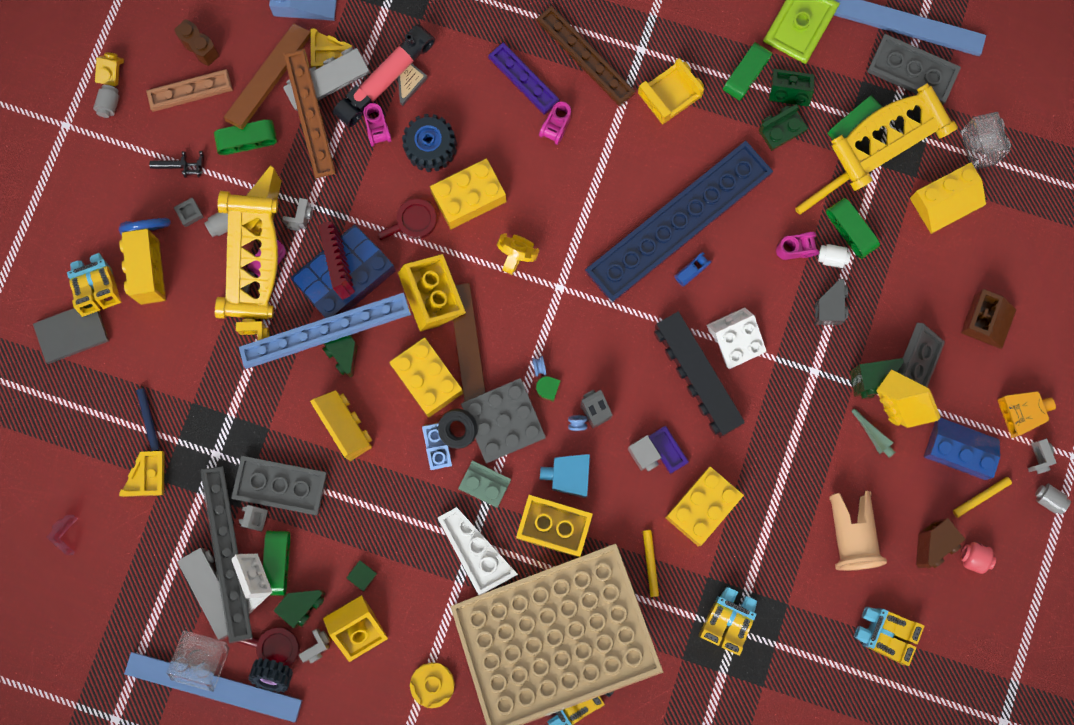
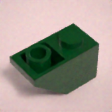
M348 335L324 343L323 351L329 358L334 357L338 363L335 366L342 375L346 373L351 378L354 375L358 348L356 342Z
M323 590L288 593L273 611L291 627H303L310 619L308 614L312 609L315 608L317 610L325 601L323 596L326 593Z

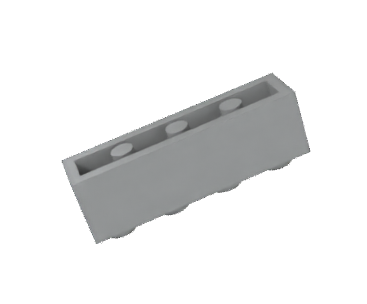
M351 47L342 52L343 56L337 59L334 57L327 59L323 62L324 66L318 69L316 67L310 68L318 101L371 73L357 48L353 49ZM289 79L283 89L294 109L298 111Z
M199 548L177 562L218 640L224 639L228 635L217 569L213 563L215 562V557L210 550L207 551L205 548Z

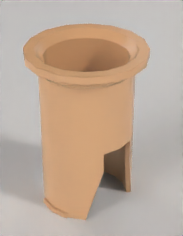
M865 491V495L860 497L858 523L851 524V517L841 494L831 495L830 500L840 556L839 562L835 564L836 569L845 571L862 570L887 564V559L883 558L879 551L871 492Z

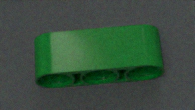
M755 42L726 82L723 91L741 101L773 53Z
M872 95L869 96L839 121L827 135L832 140L840 135L846 138L864 119L883 106Z
M272 120L247 123L243 130L232 126L218 129L214 132L217 153L220 155L258 149L277 143L274 122Z
M843 198L826 209L828 218L857 257L863 259L880 247L877 237L849 200Z
M266 531L263 569L272 590L270 595H286L291 539L289 531Z

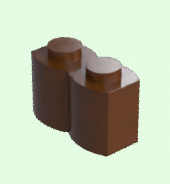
M185 19L174 29L183 46L187 50L194 52L197 59L204 65L210 66L219 57V53L210 38L200 33L196 25L191 21Z

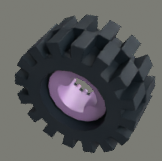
M259 658L254 661L248 680L264 690L285 692V690H288L293 671L289 666L283 665L281 662L277 663L276 660L269 661L266 658L264 660Z

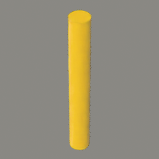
M846 172L797 206L795 208L796 212L801 215L850 179Z
M1005 477L954 509L953 514L957 518L1011 485L1012 481L1009 477Z
M646 530L643 531L650 597L659 596L652 531Z

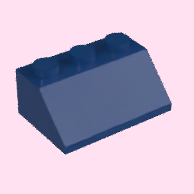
M940 418L938 421H935L924 458L983 480L994 478L1000 460V439Z

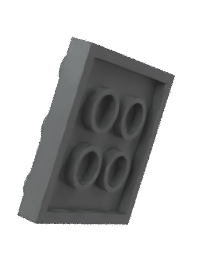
M521 378L461 403L463 410L473 415L477 422L476 441L486 463L546 438Z

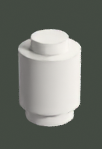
M831 244L821 245L818 262L838 268H843L844 264H849L851 253L847 252V247Z

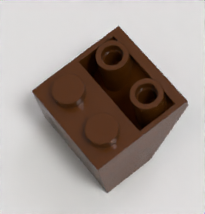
M982 289L974 296L961 333L1002 349L1016 309L1004 297Z
M949 518L934 521L918 534L916 566L918 568L929 569L932 566L936 568L945 561L944 556L948 553L952 555L961 549L962 546L960 544L966 539Z

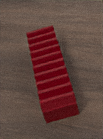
M326 221L318 225L332 287L343 300L355 292V289L352 287L354 284L349 274V264L346 262V252L343 249L341 233L333 222Z

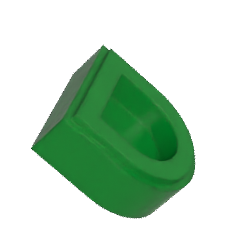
M548 376L542 377L536 385L538 395L554 402L561 380Z

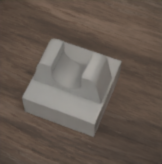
M250 505L243 507L242 511H245L243 519H239V523L242 524L241 526L262 532L268 510Z

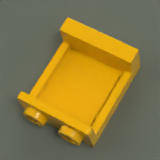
M678 58L672 67L651 82L647 83L645 81L639 85L638 94L663 125L700 99L704 92V85L699 78H695L691 73L690 66Z

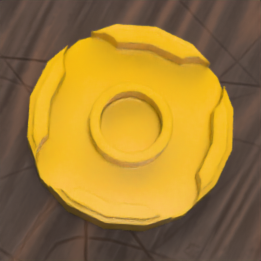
M434 662L423 664L416 669L410 682L413 698L417 703L427 708L440 707L448 702L455 686L450 670L444 665Z

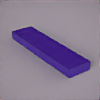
M504 42L488 55V58L544 115L556 103L560 102V99Z

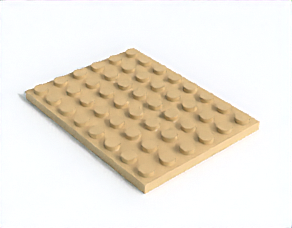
M617 544L450 606L487 725H524L663 673Z

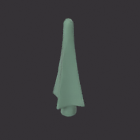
M853 409L852 413L865 429L878 453L884 452L889 458L896 452L891 447L894 442L869 423L856 409Z

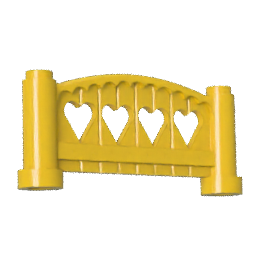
M928 83L916 89L918 91L917 95L892 102L869 115L846 138L840 135L831 141L833 150L852 181L850 185L854 191L873 181L869 172L936 132L940 139L958 129L955 121L950 120L934 89ZM915 105L921 108L920 123L907 116V111L913 110ZM898 116H902L904 119L903 134L890 127V121L896 120ZM881 126L887 129L886 144L872 136L873 131H879ZM863 137L869 138V155L855 147L856 141H862Z
M228 191L219 192L218 212L228 213L226 297H217L216 318L225 319L226 316L267 320L273 318L274 306L269 304V299L276 279L278 245L272 214L278 211V200L265 197L231 195ZM255 218H260L262 220V226H260L262 234L255 235L243 225ZM255 239H259L262 243V246L259 248L261 256H254L242 246ZM257 260L261 263V267L258 269L261 275L260 277H254L241 267ZM257 281L260 284V289H258L260 297L253 298L241 288Z

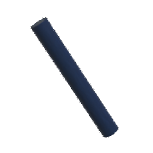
M145 388L136 390L150 449L151 451H160Z

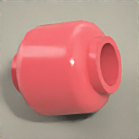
M974 541L969 545L966 544L962 549L960 560L963 561L965 568L980 574H984L988 569L992 570L994 568L996 557H994L991 547Z

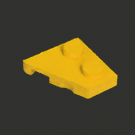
M314 28L311 29V68L316 67L318 69L324 66L323 62L332 57L337 59L343 56L342 52L351 48L352 45L340 42L330 35H323Z
M140 452L136 459V465L131 469L128 475L129 479L124 488L121 489L119 496L164 495L165 452Z

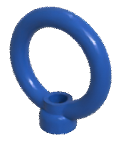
M155 218L135 222L126 221L120 224L119 232L122 236V232L162 229L170 226L171 221L168 218Z

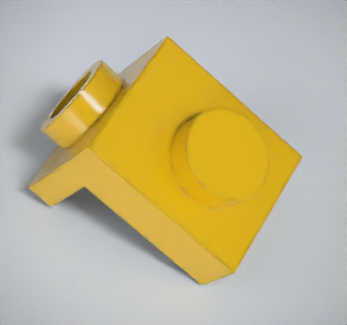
M104 53V55L97 57L95 82L117 86L119 65L124 63V59L118 58L115 53Z
M243 319L242 322H236V331L240 335L258 334V340L270 336L269 328H266L262 321L255 322V319Z

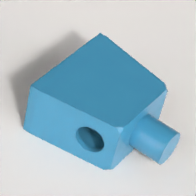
M590 455L554 458V467L540 468V480H552V490L587 498Z

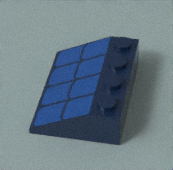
M355 224L340 236L343 240V249L346 252V262L349 264L348 269L352 277L351 281L354 284L352 287L355 289V292L350 297L342 300L333 289L324 250L290 277L324 318L349 311L396 272L391 261Z

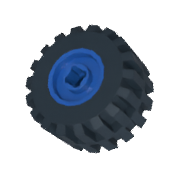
M424 114V118L417 116L415 117L416 121L413 122L411 120L408 123L410 127H405L404 129L405 135H402L404 151L413 166L417 165L419 170L425 168L427 172H431V169L434 168L435 171H440L439 167H447V162L453 161L452 155H456L457 142L454 131L449 122L446 123V120L442 117L439 119L438 115L433 114L432 117H429V114Z

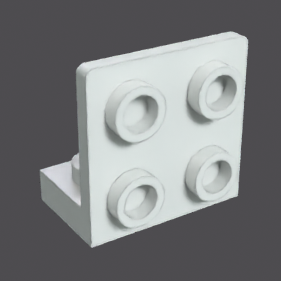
M742 308L707 325L709 333L717 339L728 369L766 352L755 316L746 308Z
M236 554L231 560L244 592L248 613L250 614L272 593L258 554Z

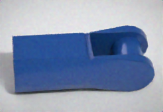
M704 252L700 253L674 276L682 287L687 285L712 263L711 260L708 261L704 257ZM697 261L702 266L700 269L694 265Z

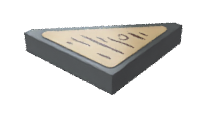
M413 64L398 77L399 97L402 106L428 79L427 75Z

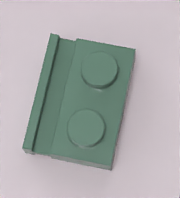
M472 460L458 489L498 508L511 479Z

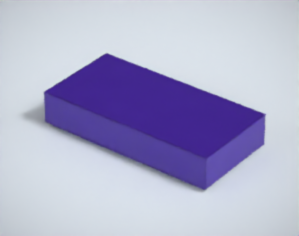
M666 426L648 436L670 474L689 463Z

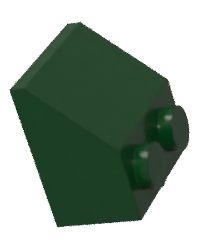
M903 358L859 364L851 370L850 376L854 397L861 396L862 399L875 397L878 394L876 390L891 369L897 372L904 363Z

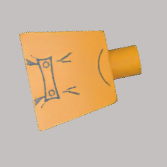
M1039 392L1007 395L997 399L1011 438L1023 435L1049 421L1047 412L1056 409L1054 400L1051 397L1042 400Z

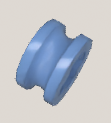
M540 356L539 359L532 358L535 376L537 377L540 373L546 375L543 356Z
M573 415L568 417L570 422L568 425L569 430L581 431L587 429V424H585L587 421L586 416Z

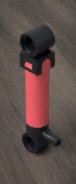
M420 24L414 26L405 35V40L359 87L355 85L346 95L347 98L342 99L335 106L333 113L347 127L354 126L364 114V108L368 104L373 103L420 54L430 50L435 43V38Z

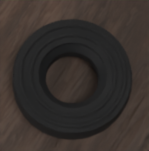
M462 409L448 411L442 416L438 424V433L441 440L447 446L455 449L470 445L476 438L478 431L477 422L473 415ZM453 421H460L464 424L465 434L463 436L457 437L452 434L450 425Z

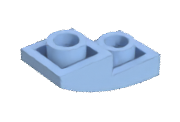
M439 423L422 426L430 470L452 466L449 447L441 440L438 433Z

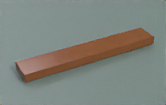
M293 23L224 116L226 122L242 130L286 72L287 66L284 53L301 50L311 38L310 31Z
M305 49L284 53L315 179L336 174Z

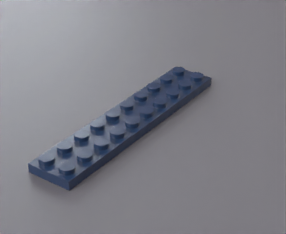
M744 141L585 269V272L610 302H615L773 173V170L750 144Z

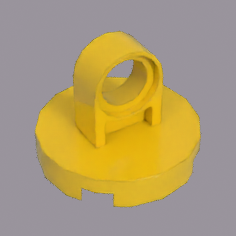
M507 233L500 235L497 242L498 248L508 255L503 271L511 275L514 274L519 261L533 262L539 254V249L533 248L534 243L518 235H513L510 238L507 237Z

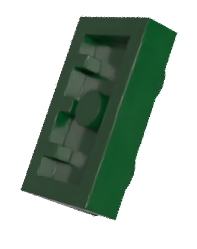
M773 69L769 101L810 106L814 93V74Z
M797 104L792 107L788 105L779 111L780 114L774 117L770 115L762 120L759 132L771 151L807 132L808 127L797 112L799 109Z

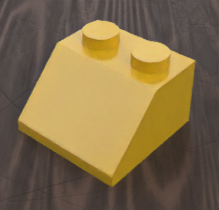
M362 595L323 618L329 636L349 662L388 639L375 614Z

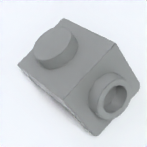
M299 198L295 218L283 216L282 221L288 229L299 231L300 228H307L308 219H311L313 215V207H311L308 199Z
M1047 439L1032 443L1031 446L1039 464L1029 467V472L1037 471V474L1051 470L1049 466L1056 464L1054 448L1051 443H1048Z
M320 629L312 631L318 644L299 654L303 663L310 661L311 664L323 657L321 655L322 652L330 648L328 645L330 639L324 630L322 632Z

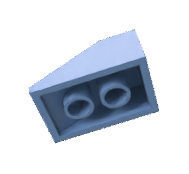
M270 0L269 7L273 16L335 21L337 0Z

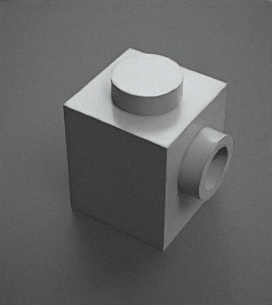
M648 435L628 447L629 453L641 471L644 469L650 471L659 465L657 461L661 459V456Z

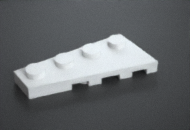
M457 507L438 517L478 595L484 594L518 575Z

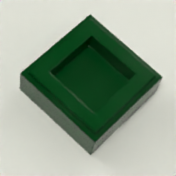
M359 560L346 578L359 589L365 591L377 576V573Z

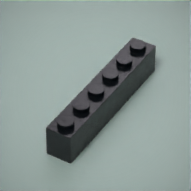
M679 311L658 322L655 325V337L659 342L664 343L667 348L665 353L669 360H674L676 363L677 374L681 379L686 380L689 385L687 390L692 398L696 397L698 400V408L703 416L707 415L711 422L709 427L713 434H718L721 438L742 426L745 421Z

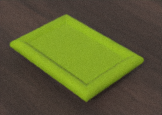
M785 0L763 42L807 64L840 3L835 0Z

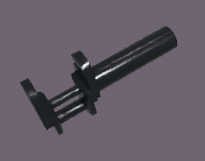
M182 151L183 157H181V160L150 161V169L183 168L182 174H184L185 178L188 175H197L200 178L202 174L201 168H204V152L199 151L201 157H199L197 163H187L186 152ZM188 166H197L196 170H188Z

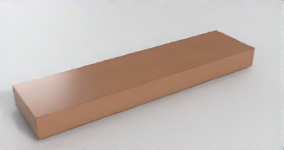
M225 69L146 90L150 109L152 112L233 91L229 73Z

